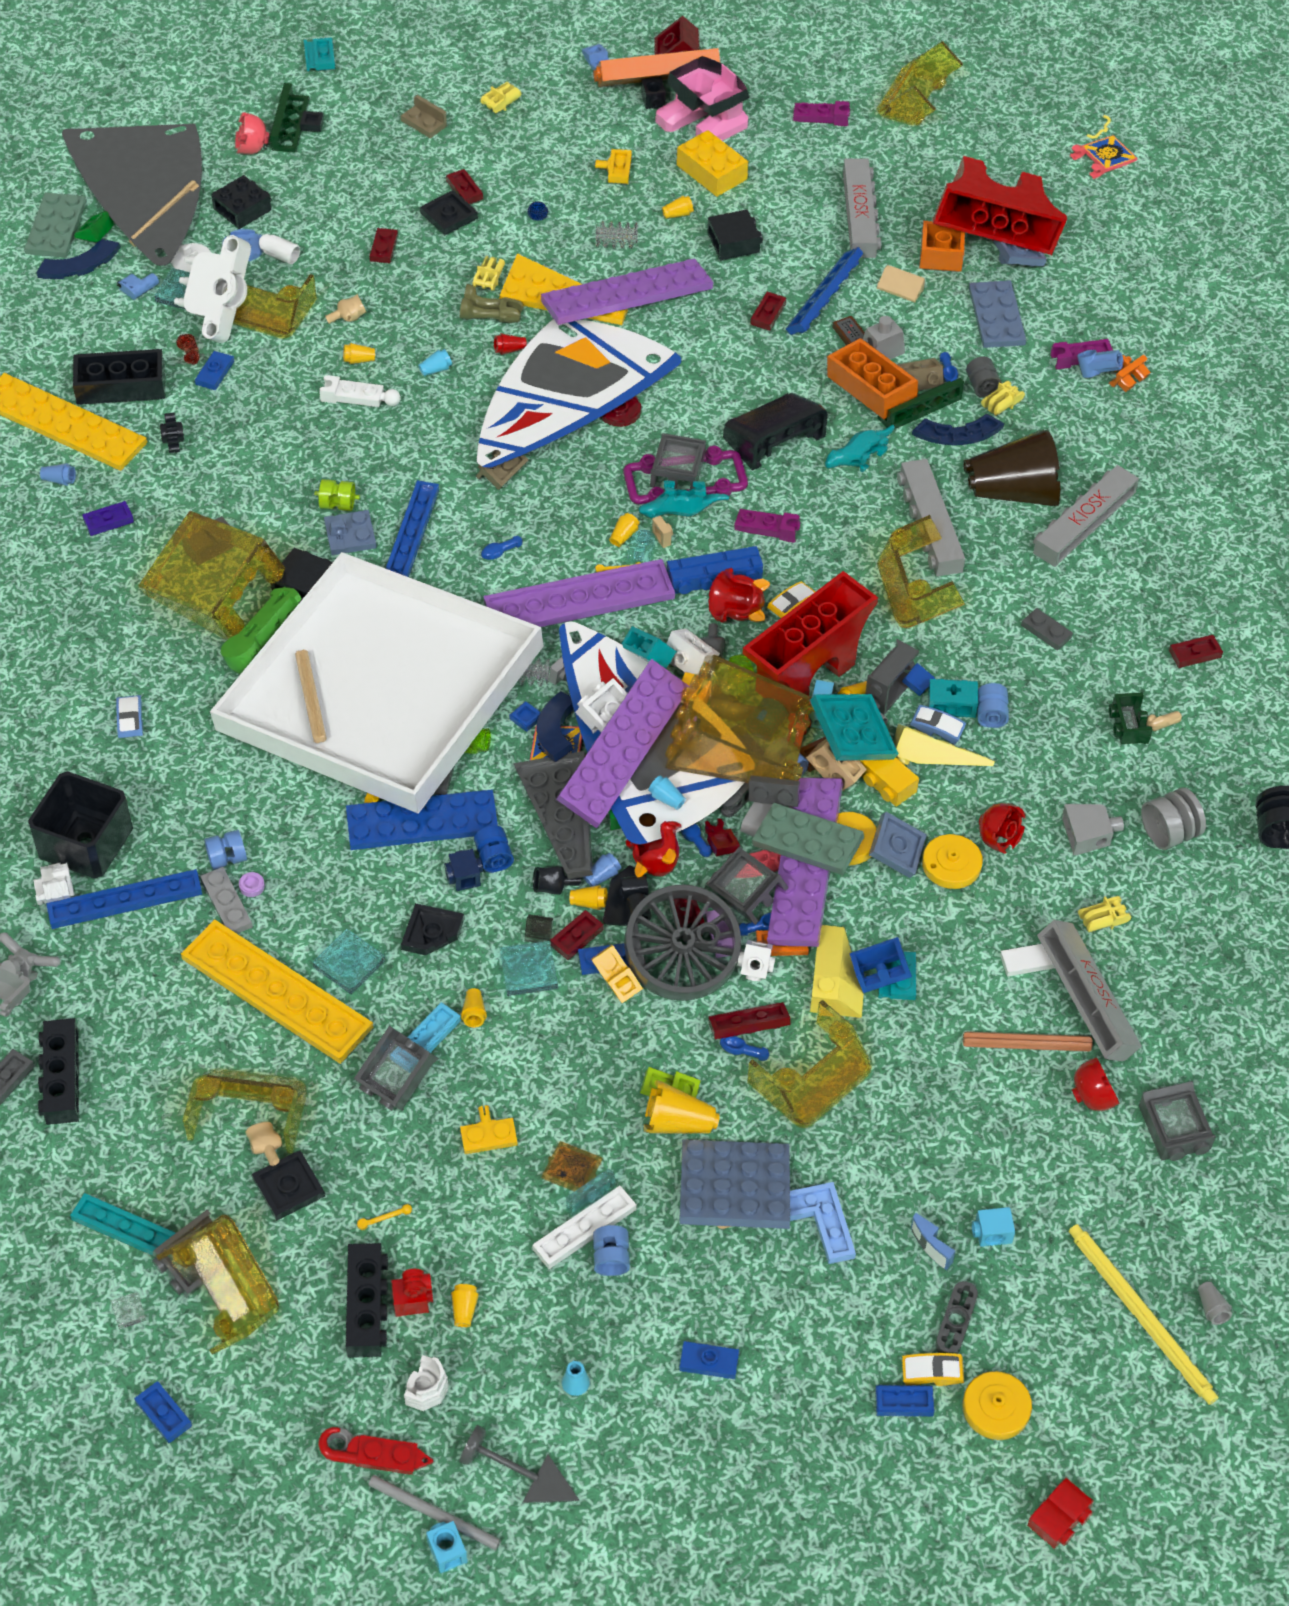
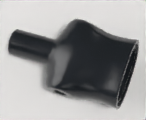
M561 866L535 867L533 890L535 893L545 892L560 895L564 886H580L581 877L568 879Z

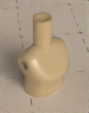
M358 294L351 298L340 300L337 304V310L325 317L329 324L339 318L352 322L358 320L362 314L366 313V310Z
M261 1122L247 1128L246 1136L250 1141L252 1153H265L271 1166L277 1165L280 1160L275 1150L282 1146L280 1135L273 1129L272 1123Z

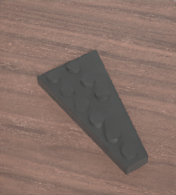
M584 751L566 754L557 762L547 757L513 763L568 879L593 875L590 823L556 800L586 756Z

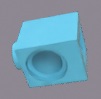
M1010 1207L978 1210L976 1220L972 1221V1233L974 1238L978 1237L980 1247L1012 1244L1015 1228Z
M454 1521L438 1523L431 1527L430 1531L426 1532L427 1543L440 1574L467 1563V1553ZM443 1541L453 1543L449 1549H441L438 1546Z

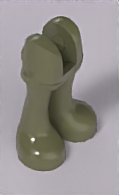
M467 284L464 298L461 301L460 319H496L499 322L518 323L523 311V303L508 297L502 299L480 297L477 295L475 286Z

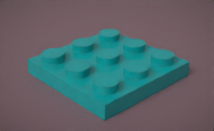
M817 694L810 699L836 761L893 760L899 754L872 694Z

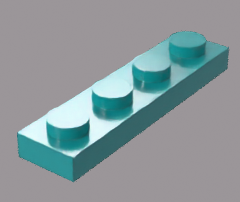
M86 1193L83 1194L70 1214L72 1221L152 1256L153 1251L176 1234L171 1230ZM176 1246L166 1253L168 1258L171 1256Z

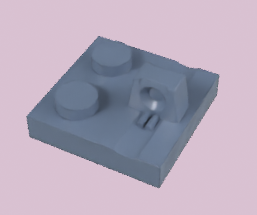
M993 240L1000 251L998 260L1001 264H1019L1035 267L1044 266L1047 261L1042 252Z
M369 510L324 517L331 556L338 555L341 552L350 553L377 548Z
M884 812L880 816L869 856L911 878L916 873L927 834L890 813Z

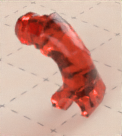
M191 334L180 335L176 343L180 349L186 352L184 361L188 364H197L200 352L194 336Z

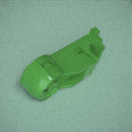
M282 587L273 589L270 593L271 598L239 634L232 636L222 645L220 653L228 667L235 673L241 674L297 607L302 598L294 588Z

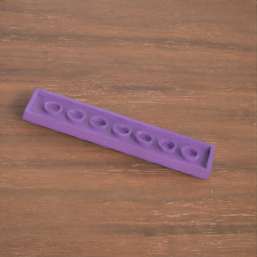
M687 259L678 263L553 290L541 294V302L556 323L560 325L713 289V281L696 259Z
M662 559L483 597L486 607L539 627L675 599V591Z
M651 659L556 800L597 828L688 692L690 686Z
M793 778L794 781H800L798 807L789 806V808L837 823L843 788L842 779ZM781 855L778 874L789 888L784 891L776 885L767 937L768 944L819 947L830 871Z

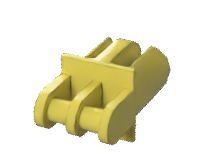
M507 81L496 89L491 86V91L483 95L480 102L483 105L486 104L487 108H492L495 113L501 110L506 111V106L517 100L521 96V91Z
M485 256L482 265L477 266L473 285L475 287L477 285L482 286V289L488 287L491 291H494L496 286H498V278L505 265L504 260L499 259L497 263L495 257H491L489 260V257Z
M1006 381L1003 384L999 382L998 389L982 399L981 404L984 408L988 407V411L997 416L1007 408L1013 409V406L1024 398L1025 392H1019L1018 387L1011 386L1010 381Z
M1105 896L1103 902L1078 910V915L1083 919V924L1088 933L1109 926L1112 930L1114 926L1124 924L1131 919V915L1125 912L1126 906L1120 903L1122 901L1120 896L1109 899Z

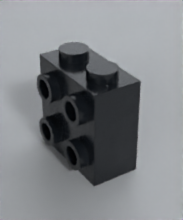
M245 175L211 193L213 209L238 229L243 228L272 210L269 193L262 190L253 180L248 179Z
M748 209L708 217L707 233L719 260L760 253V244L763 243L762 233L757 230L755 218L751 217Z
M293 548L269 578L271 589L273 591V589L282 587L294 588L303 599L333 562L326 558L315 556L308 551Z

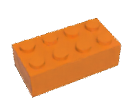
M861 338L827 356V377L883 419L887 418L889 409L917 397L918 380Z

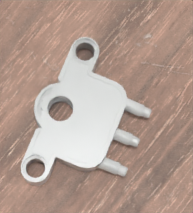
M229 235L224 239L220 254L201 252L196 257L186 256L184 258L185 263H189L192 267L189 277L179 278L180 284L187 286L184 298L174 299L175 305L185 307L188 312L204 318L202 326L203 336L217 343H224L229 339L236 309L245 301L247 296V284L244 276L251 246L249 242L234 235Z

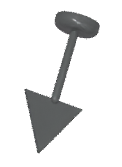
M479 1425L475 1427L466 1443L459 1462L469 1465L479 1452L533 1480L522 1503L579 1501L548 1454L539 1472L536 1474L483 1447L482 1443L486 1436V1430Z

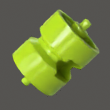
M322 479L319 491L314 492V495L319 498V508L333 510L336 506L342 511H352L355 499H360V495H356L355 482L341 481L337 484L335 480Z

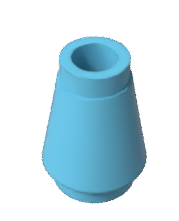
M443 349L441 351L437 350L418 366L421 373L426 376L449 369L448 367L452 365V361L447 351Z
M661 775L652 782L648 789L652 793L651 796L676 810L680 809L686 801V798L667 777L664 778Z
M572 1361L568 1364L562 1378V1387L566 1393L578 1396L588 1390L590 1379L583 1364L579 1361Z

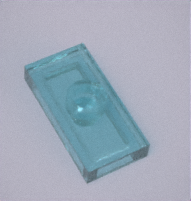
M607 1169L567 1196L566 1210L569 1214L574 1216L614 1189L616 1175L611 1169Z

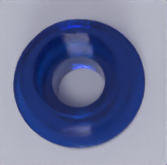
M536 201L530 204L527 214L533 220H543L548 216V209L543 202Z

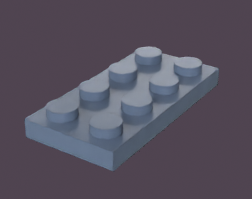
M1011 280L969 283V292L983 348L1026 345V337Z

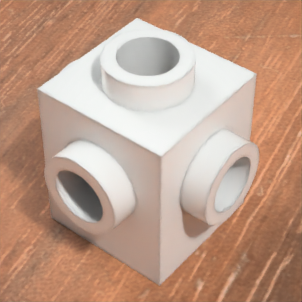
M751 940L747 941L745 952L740 951L737 966L742 967L741 974L746 975V979L761 981V978L766 979L768 972L773 973L775 958L771 957L773 945ZM753 960H758L760 963L756 964Z

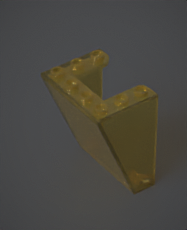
M189 511L138 587L149 598L228 640L232 636L239 634L244 628V621L232 607L242 597L243 590L248 583L255 578L256 571H259L265 581L273 584L282 578L285 567L263 538Z
M713 655L708 663L704 662L702 664L699 675L695 674L693 676L690 687H685L680 700L683 701V704L676 713L675 719H678V723L675 724L670 735L673 741L665 753V757L668 758L665 768L749 783L751 775L798 781L803 771V767L797 761L804 731L810 725V713L812 711L815 712L810 702L812 697Z

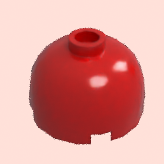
M999 803L989 807L979 819L980 837L985 845L1003 854L1007 853L1005 850L1010 844L1012 849H1014L1021 841L1025 826L1021 825L1022 818L1026 819L1023 809L1010 803ZM1000 836L1007 839V842L998 843L997 840Z
M1097 1057L1079 1066L1073 1078L1076 1087L1071 1089L1078 1104L1084 1102L1087 1108L1093 1111H1106L1120 1104Z

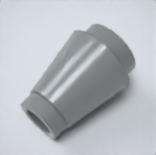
M1205 1282L1198 1287L1206 1319L1214 1325L1227 1322L1232 1317V1307L1213 1283Z

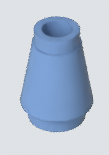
M68 463L41 468L40 477L42 480L68 486V484L74 483L76 470L74 466H70Z
M611 853L602 854L592 866L593 875L585 876L584 879L590 886H596L617 875L621 865Z

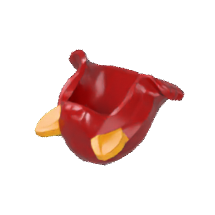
M732 568L718 573L709 591L708 605L712 617L721 623H725L727 617L737 621H765V614L762 612L765 604L764 591L769 588L770 582L766 579L754 580L745 575H733Z
M664 821L660 824L662 839L646 844H634L628 840L625 841L626 846L629 849H633V858L637 863L635 867V875L637 877H642L645 873L663 877L674 870L679 859L676 830L681 828L680 823Z

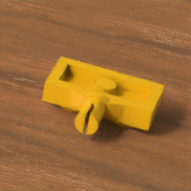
M612 149L608 161L596 159L595 168L607 169L608 183L628 184L632 150Z
M484 1105L485 1115L483 1106L478 1108L481 1122L460 1126L464 1154L517 1146L513 1118L491 1120L489 1106Z

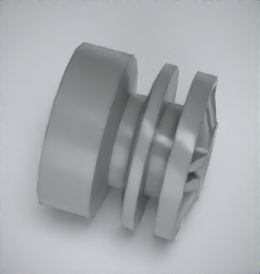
M1178 788L1173 792L1167 793L1164 797L1159 796L1142 805L1141 817L1144 829L1154 844L1161 850L1170 849L1182 843L1183 840H1191L1193 837H1198L1205 832L1206 818L1203 808L1197 797L1188 788Z

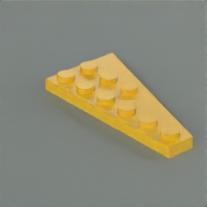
M517 254L499 299L508 297L521 301L523 306L547 310L541 302V294L582 284ZM628 309L588 319L623 325Z

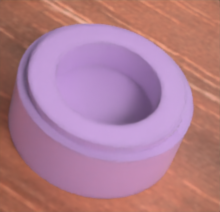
M255 872L244 874L239 880L241 893L247 897L260 895L265 888L263 877Z

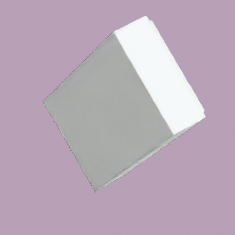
M1042 944L1003 950L1000 953L1007 976L1055 968Z

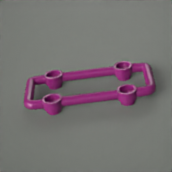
M710 446L706 450L704 462L710 465H718L722 460L733 459L739 480L738 483H730L728 479L720 478L715 482L714 486L706 487V495L717 493L730 496L732 492L743 491L747 488L748 479L741 455L737 451H722L718 446ZM651 454L644 455L640 462L627 464L623 469L629 498L635 504L651 502L664 492L661 487H653L647 495L637 494L632 472L642 471L643 473L651 474L655 457ZM695 457L665 458L661 466L672 467L694 464Z

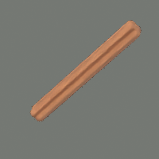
M966 1031L963 1034V1046L1091 1051L1093 1046L1092 1037L970 1031Z

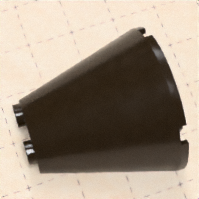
M1038 430L963 461L964 472L969 474L968 486L969 489H973L975 497L1059 506L1060 481H1057V470H1060L1053 437L1048 430Z

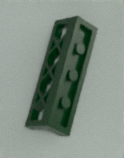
M284 83L270 134L272 151L296 153L301 134L300 123L303 111H307L309 96L293 95L292 83ZM293 101L303 102V104L297 107L292 103ZM295 113L300 116L294 120L289 118V116ZM292 126L296 129L291 133L286 131V129ZM287 140L293 142L292 146L282 145V143Z
M959 378L952 382L943 383L917 395L914 399L889 409L886 419L881 418L879 415L877 418L886 428L894 425L895 430L961 400L964 381Z

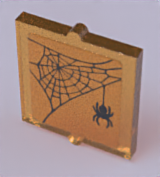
M560 1141L553 1155L548 1157L549 1163L541 1179L585 1196L592 1180L596 1179V1172L603 1158Z

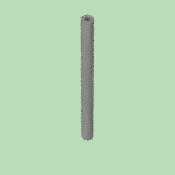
M375 1475L369 1481L368 1485L439 1522L449 1523L454 1521L458 1532L494 1550H497L501 1543V1539Z

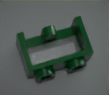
M1143 692L1114 694L1113 702L1109 704V717L1115 719L1113 725L1114 736L1119 737L1121 744H1149L1152 726L1145 727L1148 714L1147 711H1141L1144 697Z

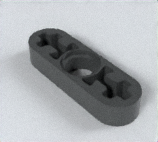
M959 1282L953 1288L936 1340V1350L938 1353L958 1354L960 1352L978 1296L977 1288L970 1282ZM963 1290L969 1292V1297L966 1298L964 1307L959 1305ZM960 1314L965 1322L962 1325H954L950 1322L949 1316ZM949 1332L955 1333L953 1345L950 1348H946L945 1342L948 1339Z

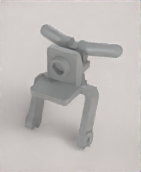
M3 932L0 934V942L14 954L9 955L7 960L0 963V999L5 1000L0 1005V1015L7 1017L13 1008L20 1005L22 999L30 992V982L36 979L38 974L32 970V967L34 965L57 967L60 965L61 960L55 956H39L28 952L7 933Z

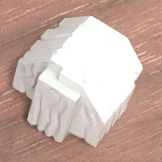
M56 863L40 867L41 878L33 880L38 905L71 898L74 895L67 863Z
M423 1355L420 1360L419 1372L413 1371L407 1381V1390L404 1394L405 1405L421 1411L441 1404L448 1391V1378L439 1359Z

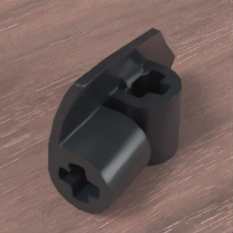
M629 865L611 879L603 916L604 924L626 926L636 906L649 895L646 875L637 877L635 875V867ZM650 909L642 915V917L649 921L652 917Z

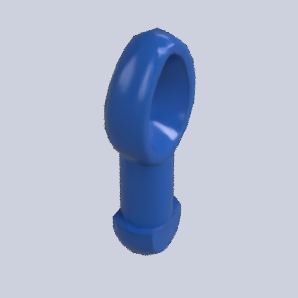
M943 352L940 354V362H942L944 367L943 379L946 382H952L958 379V370L951 364L950 354Z
M514 536L512 539L502 543L488 544L482 550L481 557L487 560L497 559L503 555L504 551L520 547L523 544V540L520 536Z
M697 824L681 830L682 836L686 840L693 842L703 857L711 856V846L707 845L701 837V830Z
M771 913L763 915L756 925L752 922L739 924L741 936H747L748 933L760 930H769Z
M732 1036L720 1039L721 1047L730 1054H744L758 1058L759 1061H766L769 1058V1051L766 1048L762 1047L761 1049L747 1045L740 1037Z

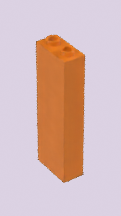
M719 48L602 60L596 66V70H593L594 81L598 82V87L640 83L641 79L661 77L662 80H668L670 71L701 56L720 62Z

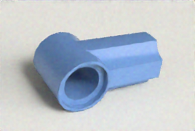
M1087 350L1077 355L1082 377L1084 378L1096 376L1101 372L1121 370L1123 367V356L1119 350L1098 353L1096 350Z

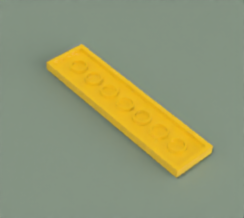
M3 373L0 376L1 416L122 471L147 444V438L11 375Z
M215 919L181 953L182 960L339 1064L347 1058L374 1028L372 1021Z

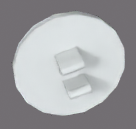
M189 243L181 245L171 261V265L180 272L190 273L192 265L185 263L184 258L186 256L196 257L201 252L211 253V251L202 244Z

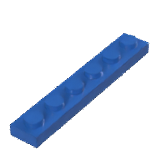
M859 247L844 252L786 327L789 334L793 335L798 332L801 334L810 328V322L819 316L820 309L829 303L830 296L839 290L840 283L846 280L850 275V270L859 264L858 260L863 255Z
M417 480L385 569L409 577L439 493V484Z
M197 869L58 900L46 903L51 928L55 929L202 895Z

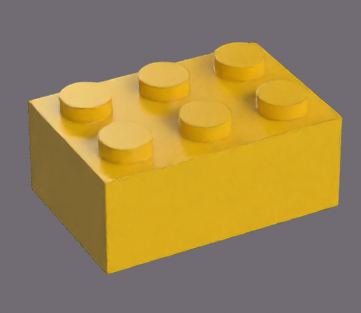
M709 130L677 147V166L716 197L747 180L748 160Z

